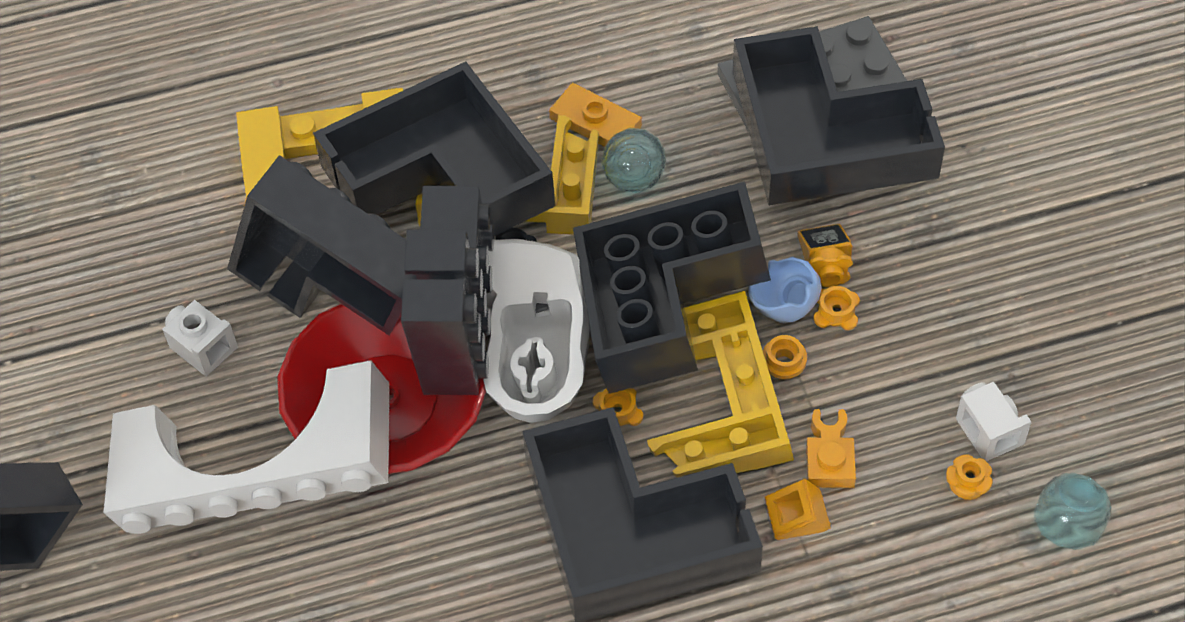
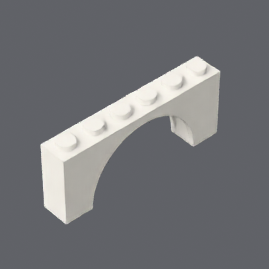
M371 360L327 369L325 387L320 403L301 434L286 449L271 460L250 470L229 475H208L186 468L178 450L177 426L156 405L113 413L104 514L126 533L141 534L148 532L150 528L170 524L183 526L192 523L196 519L212 516L231 517L238 511L254 508L273 509L279 507L281 503L301 499L315 501L324 498L328 494L344 491L363 492L371 486L388 483L389 382Z

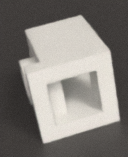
M196 300L186 308L182 305L173 308L166 317L165 327L162 330L169 348L206 377L238 348L231 324L225 319L220 320Z
M994 381L987 385L984 382L977 383L961 395L956 420L982 459L989 461L1025 444L1031 420L1027 414L1018 418V411L1013 400L1008 395H1003Z

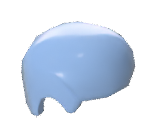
M795 257L779 261L770 260L768 262V270L771 280L749 286L748 297L764 316L779 323L796 322L807 315L819 300L822 288L821 279L808 261Z

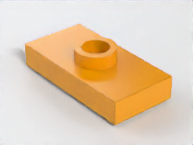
M573 82L549 109L551 120L557 122L558 115L571 118V127L569 129L588 139L593 129L597 130L599 133L598 144L617 154L622 152L642 127L641 116Z

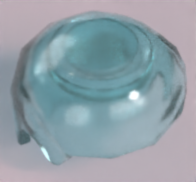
M630 127L614 134L604 147L601 161L607 180L621 191L632 193L646 191L658 183L667 163L665 149L658 137L646 129Z
M1074 472L1062 473L1060 476H1055L1044 487L1034 510V519L1041 534L1055 545L1077 550L1093 546L1099 541L1109 523L1112 506L1107 490L1091 477Z

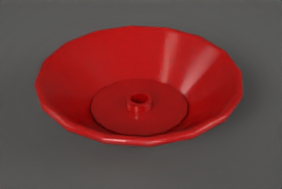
M341 303L318 314L291 342L277 376L279 413L295 440L308 425L320 403L325 387L327 369L371 360L389 382V395L393 396L389 400L388 474L413 471L448 453L477 421L486 394L484 380L480 379L479 395H423L401 320L389 336Z

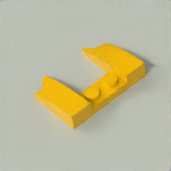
M403 87L361 93L363 104L280 116L278 106L236 112L246 198L279 155L286 160L317 155L313 132L403 91Z
M558 115L551 164L556 206L526 222L546 223L547 233L574 235V227L591 223L599 133L593 129L588 141L569 133L571 118L564 115ZM422 193L417 195L416 199L419 226H421Z
M745 291L685 307L695 358L700 360L717 357L733 416L649 439L647 443L650 452L655 457L665 453L677 466L672 471L676 478L733 463L736 473L793 461L794 457Z

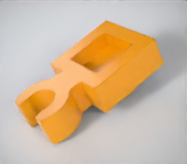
M814 409L812 414L811 430L815 437H807V480L818 488H855L854 438H842L847 425V414L844 409L838 410L837 423L834 425H826L821 421L820 409Z

